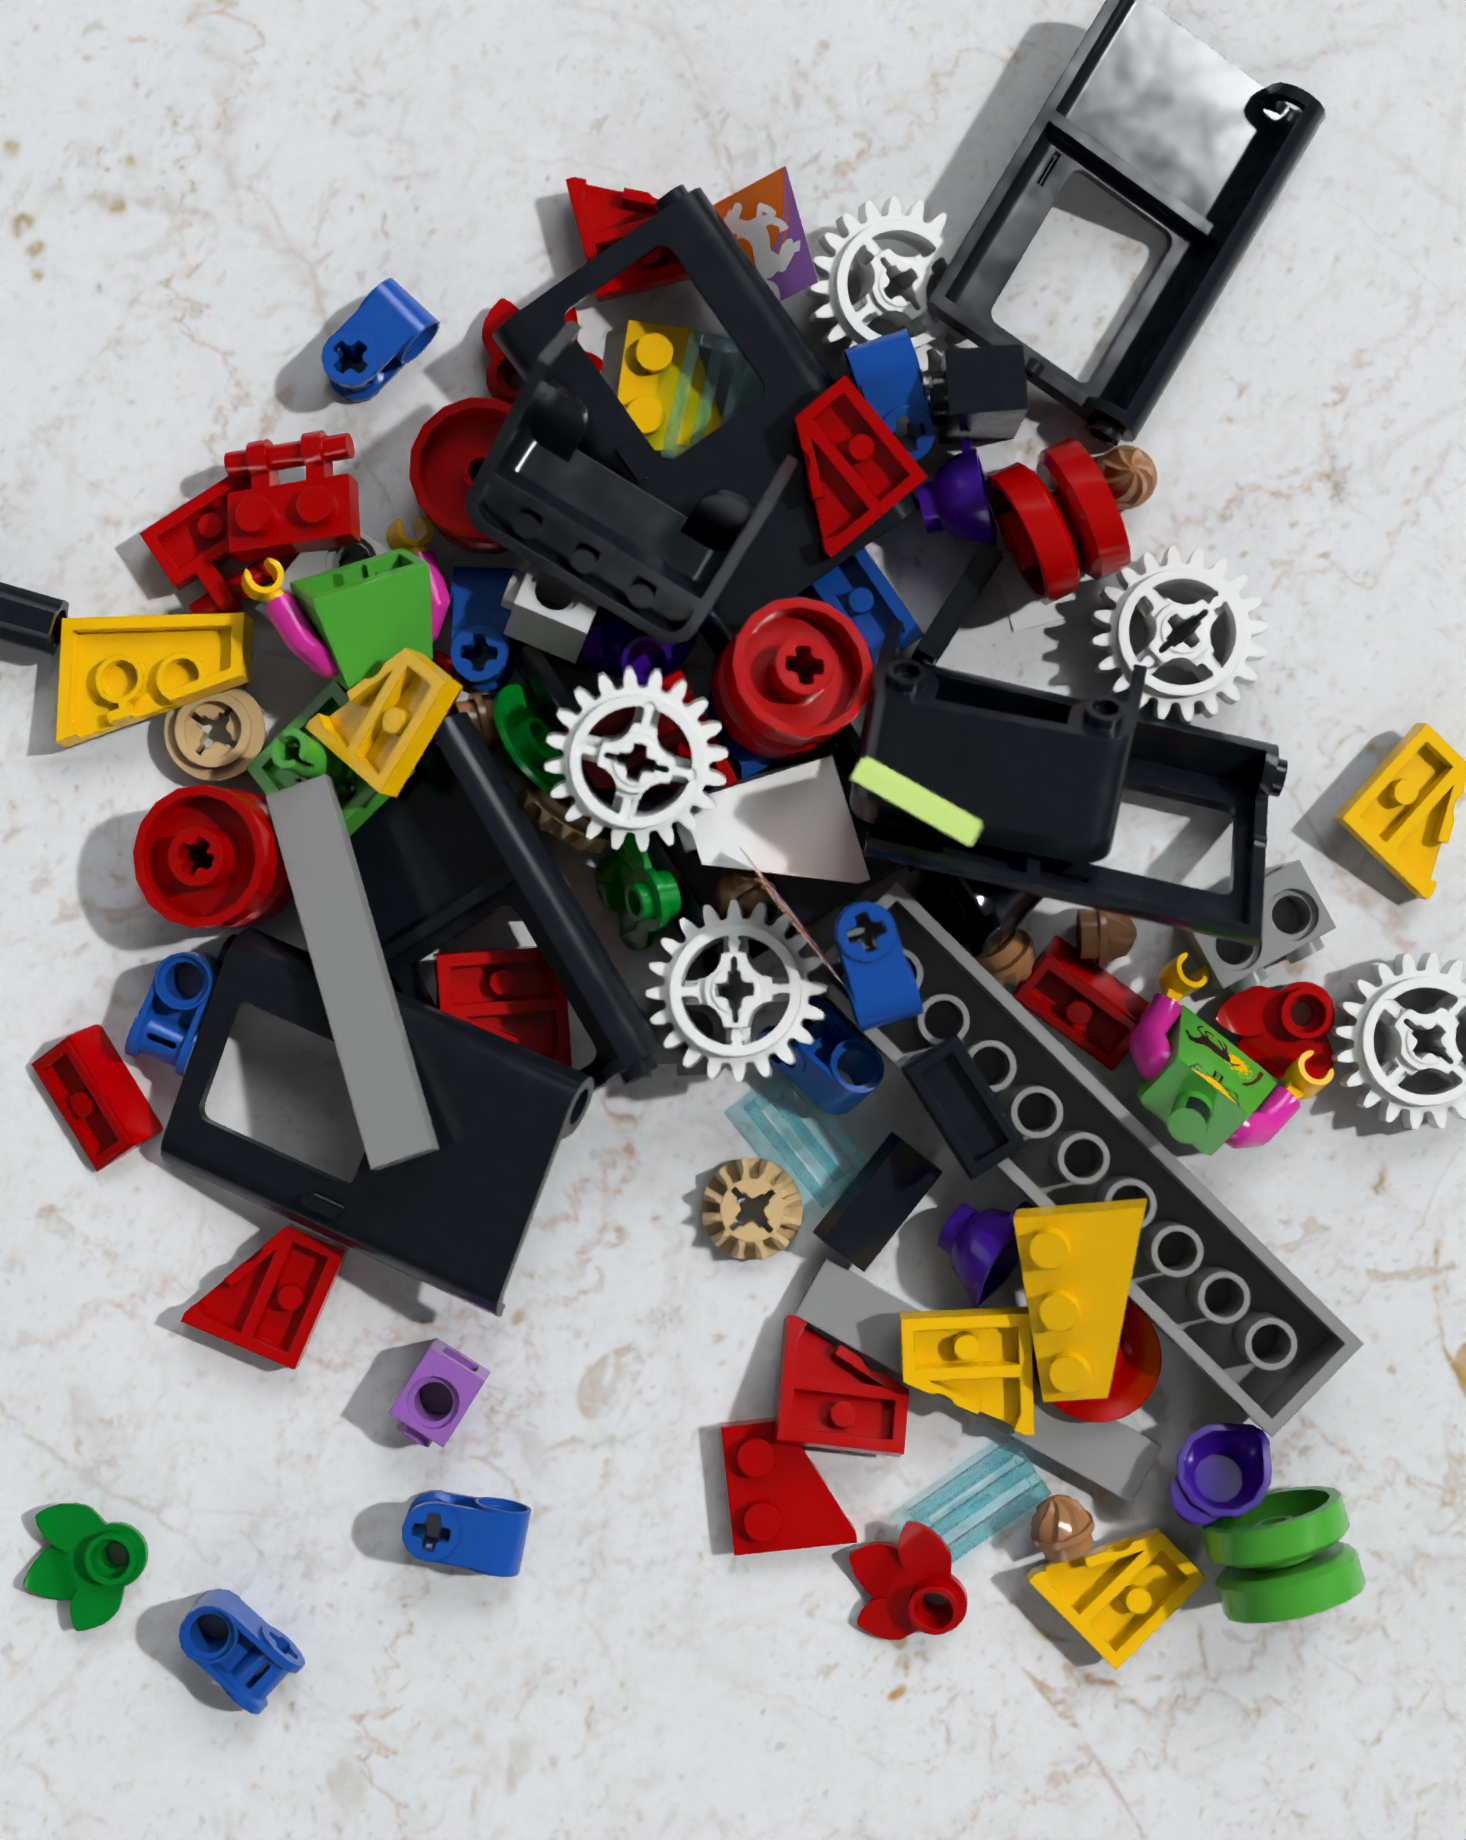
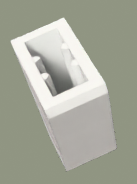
M829 752L759 773L744 780L740 779L731 786H720L711 790H705L714 800L716 807L713 811L702 809L698 806H693L690 809L698 827L694 832L684 827L679 821L675 822L685 853L697 850L702 865L755 871L742 852L743 850L760 872L857 884L870 880L833 756Z

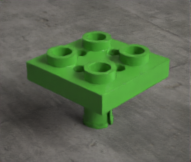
M333 679L246 769L266 795L323 774L332 777L350 837L390 796L377 792L305 728L309 720L318 713L330 716L350 701L347 695L348 690ZM354 786V796L351 799L346 800L345 796H348L351 793V789L349 787Z

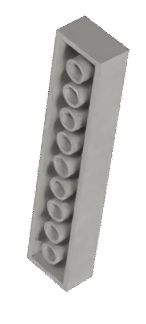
M898 882L894 883L874 904L885 908L891 914L896 924L904 955L910 963L916 980L924 1012L914 1017L860 1033L899 1071L900 1067L956 1033L1027 1144L1026 1147L995 1167L1036 1207L1147 1198L1128 1298L1259 1428L1273 1437L1364 1343ZM863 914L856 921V927L847 931V938L849 941H859L864 946V949H869L873 947L872 936L875 933L881 932V924L868 921ZM834 943L824 955L844 984L843 975L845 974L836 944ZM825 963L820 969L809 975V980L821 982L829 986V992L823 996L858 1030L846 988Z

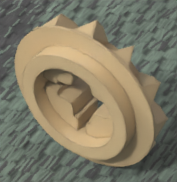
M240 686L167 712L164 723V739L167 750L173 761L184 772L195 778L209 782L239 778L241 773L247 770L246 767L260 754L263 744L268 738L263 717L264 711L249 692ZM199 715L206 720L209 718L218 722L224 715H229L228 718L230 720L226 725V730L232 735L231 739L237 743L236 746L233 747L229 744L224 745L215 742L210 748H205L204 742L207 740L208 734L201 728L202 724L195 720L196 716Z
M532 780L526 783L518 799L528 817L539 824L540 830L549 832L556 837L558 842L564 841L569 843L576 850L601 853L604 848H607L611 842V828H602L600 833L590 840L586 837L588 821L591 818L588 814H584L570 822L565 819V813L569 805L575 800L573 796L570 798H552L551 794L541 789Z
M743 1158L730 1162L712 1176L704 1190L701 1215L706 1232L716 1246L736 1259L764 1260L787 1248L801 1226L803 1204L798 1186L786 1170L769 1160ZM734 1187L741 1194L746 1193L752 1199L760 1194L765 1195L770 1189L775 1192L768 1198L769 1202L763 1208L765 1216L768 1218L767 1223L772 1227L769 1231L763 1225L759 1226L753 1220L747 1221L744 1225L740 1223L734 1229L730 1227L736 1221L735 1217L741 1210L739 1203L736 1201L737 1196L732 1192Z

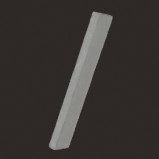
M323 774L265 795L370 1169L380 1170L439 1150L333 778Z
M825 1257L794 1314L901 1374L899 1312L921 1310ZM1034 1373V1435H1023L1013 1430L1012 1425L979 1411L977 1415L966 1410L1132 1503L1162 1448L1158 1442L1118 1420L1099 1423L1087 1422L1065 1414L1051 1402H1043L1041 1388ZM937 1394L940 1397L953 1403V1401L950 1398L943 1396L941 1394Z

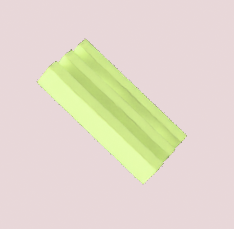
M861 758L850 777L853 781L969 847L974 846L984 828L982 820L873 758Z

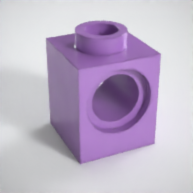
M437 1338L428 1348L388 1414L400 1420L396 1427L407 1438L425 1447H429L433 1441L444 1448L491 1371ZM430 1382H438L445 1385L453 1396L452 1409L444 1413H436L426 1408L421 1399L422 1386Z

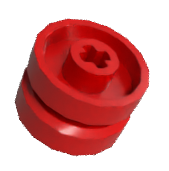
M469 397L442 407L422 425L410 452L409 479L419 506L447 542L470 553L501 554L510 551L479 532L469 520L465 507L467 493L512 408V405L494 398Z
M1071 437L1040 452L1037 458V474L1027 466L1016 462L989 475L986 480L988 499L1003 541L1026 585L1037 600L1044 605H1048L1076 591L1079 586V569L1098 581L1126 568L1131 563L1130 545L1115 499L1089 452L1078 440Z
M804 597L775 600L753 613L716 660L710 687L715 714L731 739L754 755L779 761L807 757L829 743L839 731L856 718L868 699L873 667L867 642L852 620L828 603Z
M204 784L178 788L155 802L139 825L133 848L136 881L148 904L168 921L190 928L235 929L258 926L278 914L293 895L267 800L263 795L241 789L222 788Z

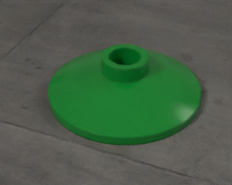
M520 684L506 685L497 692L493 701L494 720L503 742L502 752L504 758L515 772L526 775L537 786L550 794L551 788L559 781L565 779V775L562 773L555 774L544 769L546 760L564 754L561 749L554 748L546 742L548 733L556 731L530 688Z

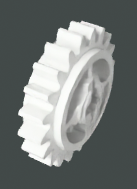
M891 196L884 202L881 216L871 200L864 202L858 208L860 223L847 212L836 220L838 231L842 237L826 232L818 240L822 249L829 254V257L816 256L812 259L816 274L821 275L823 280L805 289V295L812 298H820L824 303L822 307L809 316L810 322L829 321L832 325V328L823 337L822 344L824 346L830 345L841 339L846 344L844 349L879 338L882 335L872 331L866 325L872 320L884 319L894 324L897 328L904 325L910 333L922 373L928 370L927 354L933 360L940 363L944 350H949L945 340L959 344L967 338L942 322L935 315L931 319L926 312L928 309L926 304L928 301L926 286L933 272L938 284L956 254L955 249L964 240L965 233L960 231L947 238L944 237L941 231L945 226L947 214L942 212L928 223L924 222V203L921 200L912 204L905 215H902L897 196ZM892 239L901 241L914 247L920 253L914 257H902L895 254L889 248L882 251L875 240ZM855 258L861 266L857 271L861 280V291L858 300L854 305H851L847 280L851 262ZM896 278L900 281L903 288L897 293L896 297L889 299L883 289L888 286L890 281ZM844 349L842 351L840 362L842 364L847 363L844 354Z
M1170 546L1165 551L1162 566L1158 565L1156 559L1149 552L1144 553L1139 558L1138 563L1141 575H1138L1129 567L1116 573L1119 584L1123 587L1124 591L1112 586H1106L1101 591L1099 596L1112 608V611L1098 610L1090 617V621L1099 627L1105 628L1106 633L1092 638L1088 642V646L1093 650H1105L1109 655L1094 669L1095 673L1107 674L1116 672L1118 675V679L1110 687L1109 695L1112 697L1129 689L1134 664L1147 666L1140 708L1147 701L1152 702V716L1164 720L1168 715L1170 707H1174L1178 721L1187 724L1192 720L1194 704L1198 706L1200 712L1207 719L1218 714V703L1215 695L1229 705L1241 699L1237 687L1233 684V680L1245 685L1255 682L1258 676L1245 664V661H1258L1267 655L1266 649L1250 641V638L1256 637L1269 629L1268 623L1258 620L1252 621L1248 617V614L1263 602L1261 597L1240 598L1239 591L1247 583L1248 577L1244 574L1227 582L1223 575L1227 568L1228 559L1223 557L1209 570L1203 567V548H1196L1187 559L1186 564L1181 563L1176 546ZM1178 587L1194 591L1204 598L1194 604L1184 605L1173 602L1169 598L1164 600L1156 590ZM1135 607L1145 617L1142 621L1146 627L1147 636L1145 647L1136 657L1129 638V625ZM1219 615L1224 624L1226 634L1225 651L1221 663L1212 655L1215 650L1211 645L1210 637L1212 624ZM1192 619L1197 620V623L1188 631L1190 634L1186 636L1184 642L1175 647H1169L1163 653L1159 652V648L1168 641L1166 637L1170 635L1172 629L1178 628L1181 624L1185 626ZM1173 666L1182 668L1187 673L1192 671L1201 682L1190 685H1175L1161 681L1151 674L1161 667Z
M626 666L623 675V685L620 687H615L608 675L601 672L598 674L600 695L594 697L589 691L578 686L575 688L574 694L578 704L582 707L581 711L575 712L568 708L559 707L556 712L559 720L569 728V731L566 733L550 732L547 735L546 742L554 748L561 749L564 753L561 756L550 758L544 763L545 771L565 775V779L559 781L551 788L550 794L552 798L574 797L575 800L569 805L565 813V819L570 822L584 814H588L591 818L588 821L586 837L590 840L597 836L602 828L609 827L611 828L612 849L618 850L624 841L625 835L629 832L635 834L636 843L642 852L647 850L649 833L656 830L664 842L670 846L674 844L672 823L679 821L684 827L694 832L698 827L690 809L693 806H698L702 809L713 811L716 807L712 797L703 790L704 786H721L726 783L725 775L709 767L711 762L720 761L728 757L726 747L707 743L709 738L715 736L722 729L719 720L698 721V717L705 711L708 701L702 696L688 704H684L682 699L686 692L687 682L682 678L675 682L670 690L664 691L661 689L662 676L658 668H654L645 685H639L632 666ZM636 706L634 717L629 726L622 732L615 735H603V737L588 734L593 726L607 714L621 708ZM660 712L674 720L684 732L690 745V758L674 755L673 751L665 748L659 742L657 724ZM634 743L644 744L647 757L656 761V763L653 762V765H641L638 774L628 773L626 761L617 757L620 752L630 753ZM581 759L598 763L599 767L607 770L612 775L616 784L613 804L601 798L590 786L585 777ZM670 781L683 783L678 791L665 802L652 808L637 810L639 800L649 787L658 783H670Z
M731 900L725 920H720L718 913L709 904L703 906L704 927L699 929L691 921L685 918L680 919V927L686 936V940L683 943H678L669 938H662L660 942L664 949L672 955V960L670 963L652 962L649 965V969L665 978V984L646 990V996L654 1000L665 1001L666 1004L664 1010L657 1012L650 1018L651 1023L654 1025L673 1024L674 1030L667 1036L663 1045L666 1049H673L687 1043L689 1048L683 1060V1065L687 1068L695 1066L704 1056L708 1057V1078L717 1079L722 1073L725 1064L730 1063L735 1081L745 1082L748 1064L751 1062L755 1063L757 1070L764 1078L771 1077L772 1064L770 1057L777 1054L781 1060L790 1065L796 1062L795 1055L789 1046L792 1039L809 1045L814 1043L815 1040L812 1035L803 1027L804 1021L806 1019L813 1021L825 1020L826 1014L815 1006H811L810 998L828 993L829 986L821 982L809 980V975L820 969L825 963L821 957L802 959L801 952L807 948L809 943L802 934L790 940L786 939L791 921L785 914L779 917L772 926H767L768 910L767 906L763 903H758L752 911L751 917L744 919L740 903L737 900ZM749 939L761 942L773 949L782 960L788 977L772 978L759 974L753 965L752 957L749 955ZM724 941V953L721 954L720 963L716 970L705 978L688 980L690 972L700 956L712 946ZM737 971L741 972L743 982L754 986L753 996H746L742 999V1008L738 1009V1012L735 1011L733 1001L722 997V988L733 985L734 975L737 974ZM778 1002H789L782 1020L775 1029L758 1041L752 1042L751 1029L754 1028L755 1018L759 1012L768 1005ZM688 1005L710 1006L718 1012L722 1019L723 1027H726V1044L713 1040L697 1026L691 1016Z
M1423 953L1419 959L1417 969L1409 954H1400L1395 956L1394 974L1384 963L1370 965L1375 984L1372 985L1362 979H1353L1350 982V986L1359 997L1358 1003L1337 1002L1335 1006L1343 1015L1349 1017V1024L1347 1026H1334L1330 1029L1329 1034L1347 1041L1346 1048L1340 1049L1331 1055L1332 1061L1351 1063L1352 1069L1345 1073L1339 1083L1341 1086L1346 1087L1363 1084L1364 1088L1359 1093L1355 1104L1362 1108H1369L1380 1100L1378 1120L1391 1123L1396 1119L1401 1110L1404 1128L1418 1130L1424 1113L1432 1128H1445L1447 1122L1446 1109L1456 1118L1466 1120V1047L1463 1057L1457 1049L1455 1041L1456 1028L1459 1025L1457 1020L1459 1018L1462 1020L1466 1035V978L1462 981L1460 980L1463 971V961L1458 959L1449 960L1439 972V960L1436 953ZM1417 988L1429 990L1442 996L1434 1007H1427L1419 1013L1411 1008H1403L1394 1000V998L1402 993ZM1378 1020L1380 1021L1378 1026L1383 1031L1386 1040L1385 1053L1381 1058L1384 1062L1379 1065L1374 1051V1031ZM1411 1029L1428 1031L1423 1038V1042L1429 1048L1427 1050L1429 1053L1412 1051L1418 1041L1412 1035L1413 1030ZM1424 1069L1430 1073H1437L1446 1081L1440 1087L1423 1093H1412L1398 1086L1407 1075H1413L1417 1071Z

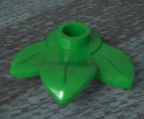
M628 832L622 845L617 850V856H609L599 860L595 871V882L598 895L605 907L619 915L620 938L623 943L631 950H643L652 946L655 931L666 928L669 921L679 917L681 897L678 885L671 873L664 869L656 871L652 868L647 850L641 852L636 843L635 834Z
M60 1503L43 1509L36 1514L35 1520L40 1532L51 1545L34 1561L24 1579L23 1586L25 1589L48 1599L71 1600L70 1613L76 1631L89 1630L105 1624L120 1609L125 1586L134 1582L147 1565L148 1546L145 1538L139 1530L124 1522L106 1523L92 1507L85 1504ZM117 1543L125 1548L127 1553L125 1563L116 1564L109 1559L107 1554L109 1544Z

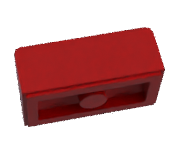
M1057 935L1050 940L1036 959L1031 975L1027 980L1019 982L1011 993L1020 1004L1111 1071L1115 1069L1130 1051V1036L1149 1002L1100 966H1097L1092 960H1079L1077 949Z
M95 1024L69 1035L31 1064L97 1172L162 1132L161 1122L100 1025Z

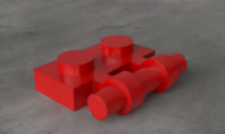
M320 430L303 433L300 441L273 445L271 440L265 439L247 443L245 450L225 453L224 465L230 478L251 475L252 489L227 493L229 553L234 558L242 562L360 543L358 482L349 473L333 476L334 461L354 458L355 450L351 435L349 433L327 436L325 431ZM306 467V480L279 484V470Z
M251 475L235 478L225 477L139 533L175 588L180 591L199 578L207 589L208 593L188 605L192 614L236 613L243 608L241 601L248 597L241 585L245 569L225 580L217 566L232 557L229 553L227 493L252 489ZM300 553L268 558L277 560L285 572ZM266 558L255 559L254 563L246 567L251 573L253 581L261 587L270 582L274 584L272 576L264 566Z

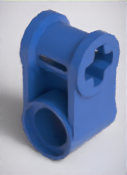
M393 278L384 280L368 294L358 310L334 335L329 337L323 346L321 359L324 370L329 376L331 387L338 396L346 401L356 403L369 401L380 392L406 363L415 359L430 344L440 327V322ZM348 359L355 364L363 361L366 368L361 373L351 368L344 371L342 364Z
M906 328L844 349L854 386L912 458L917 461L924 457L932 448L935 439V427L922 387L923 377L920 365ZM907 416L909 420L907 423L908 433L902 437H897L895 434L897 430L896 420Z
M455 566L453 569L450 596L452 616L451 662L465 683L474 690L482 692L497 691L505 686L513 676L515 664L512 661V657L515 655L516 639L503 634L511 610L500 606L513 571H520V569ZM488 646L497 659L487 660L484 665V671H478L469 659L479 657L482 647Z
M866 901L853 902L845 906L835 918L833 936L845 974L843 975L844 985L846 986L847 996L859 1032L923 1014V1006L910 963L904 955L896 924L891 914L881 905ZM860 913H864L868 921L881 924V932L875 933L872 936L873 947L869 949H864L861 942L849 941L847 938V931L856 927L855 916Z
M190 951L172 954L160 963L156 969L144 1004L130 1028L125 1044V1054L136 1058L142 1053L174 1066L175 1073L184 1077L221 970L218 967L217 958L206 952ZM187 963H192L198 967L203 976V987L194 998L185 995L179 988L177 981L180 969Z
M813 996L810 998V1005L815 1006L826 1014L825 1020L812 1022L806 1019L803 1023L804 1029L814 1038V1043L809 1045L792 1039L789 1046L795 1055L796 1062L790 1065L781 1060L777 1054H774L770 1057L771 1064L807 1094L817 1107L826 1113L834 1115L846 1114L858 1106L880 1085L884 1077L883 1060L875 1047L862 1039L837 1016L836 1012L825 1000L819 996ZM780 1021L775 1026L765 1027L758 1034L756 1041L768 1035ZM838 1069L850 1076L853 1085L843 1080L839 1075Z
M429 1490L420 1494L411 1503L402 1526V1540L406 1549L415 1558L422 1561L463 1567L490 1576L513 1577L520 1573L531 1509L525 1504L503 1498L474 1497L442 1490ZM429 1513L441 1516L440 1525L442 1528L438 1537L426 1535L427 1526L424 1523Z
M214 1589L201 1595L180 1626L179 1640L181 1648L186 1655L213 1677L235 1703L252 1714L258 1715L268 1706L266 1697L289 1672L296 1674L305 1665V1659L296 1645L281 1631L270 1626L242 1601L237 1594L230 1590ZM206 1614L221 1617L228 1625L229 1635L221 1638L207 1635L200 1626L199 1617ZM268 1663L258 1675H255L264 1664Z

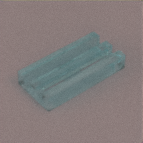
M691 329L661 457L668 459L676 458L705 437L725 353L737 355L721 425L736 416L748 362L732 339ZM701 346L712 349L690 445L685 446L677 444Z
M785 1074L743 1107L822 1208L843 1193L867 1163L829 1113L817 1107L814 1101ZM790 1087H792L853 1164V1167L845 1174L781 1095ZM770 1103L774 1105L834 1181L825 1190L762 1112V1109Z
M1011 1437L908 1510L916 1522L930 1527L942 1538L947 1532L1025 1478L1027 1479L1031 1487L947 1545L951 1551L953 1563L1052 1493L1015 1439ZM1013 1459L1016 1464L1015 1467L935 1523L931 1522L930 1516Z

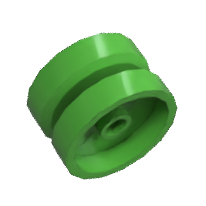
M1306 1486L1266 1492L1260 1505L1235 1519L1220 1518L1207 1526L1199 1525L1208 1557L1213 1563L1227 1566L1219 1574L1215 1584L1223 1613L1231 1621L1244 1624L1274 1623L1306 1617L1348 1602L1361 1593L1366 1582L1357 1550L1351 1545L1339 1541L1346 1534L1350 1524L1342 1495L1335 1488Z

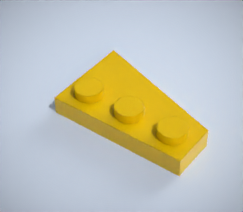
M244 612L62 618L55 743L67 748L250 682L253 619Z
M1147 1198L1016 1210L1013 1221L1043 1402L1108 1398Z

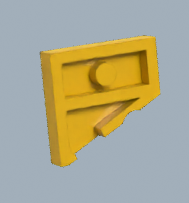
M1416 723L1333 816L1345 830L1416 898L1428 900L1434 893L1437 881L1431 880L1441 843L1448 844L1455 821L1453 814L1454 805L1457 799L1462 796L1466 783V761L1427 723Z

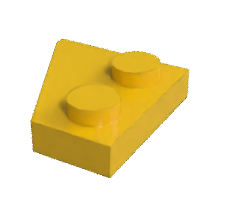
M628 320L617 398L657 455L676 458L723 425L691 328Z
M404 648L384 663L377 675L372 678H364L348 690L347 695L350 700L348 703L330 716L318 713L309 720L305 728L377 792L397 797L463 686L423 653Z
M1027 1306L899 1312L901 1376L903 1383L931 1395L941 1394L953 1401L954 1405L977 1415L979 1411L1012 1425L1014 1431L1023 1435H1034L1032 1332Z
M1158 1527L1093 1548L1082 1557L1062 1563L1050 1562L1032 1568L1025 1575L1027 1580L1115 1670L1207 1580L1206 1576Z

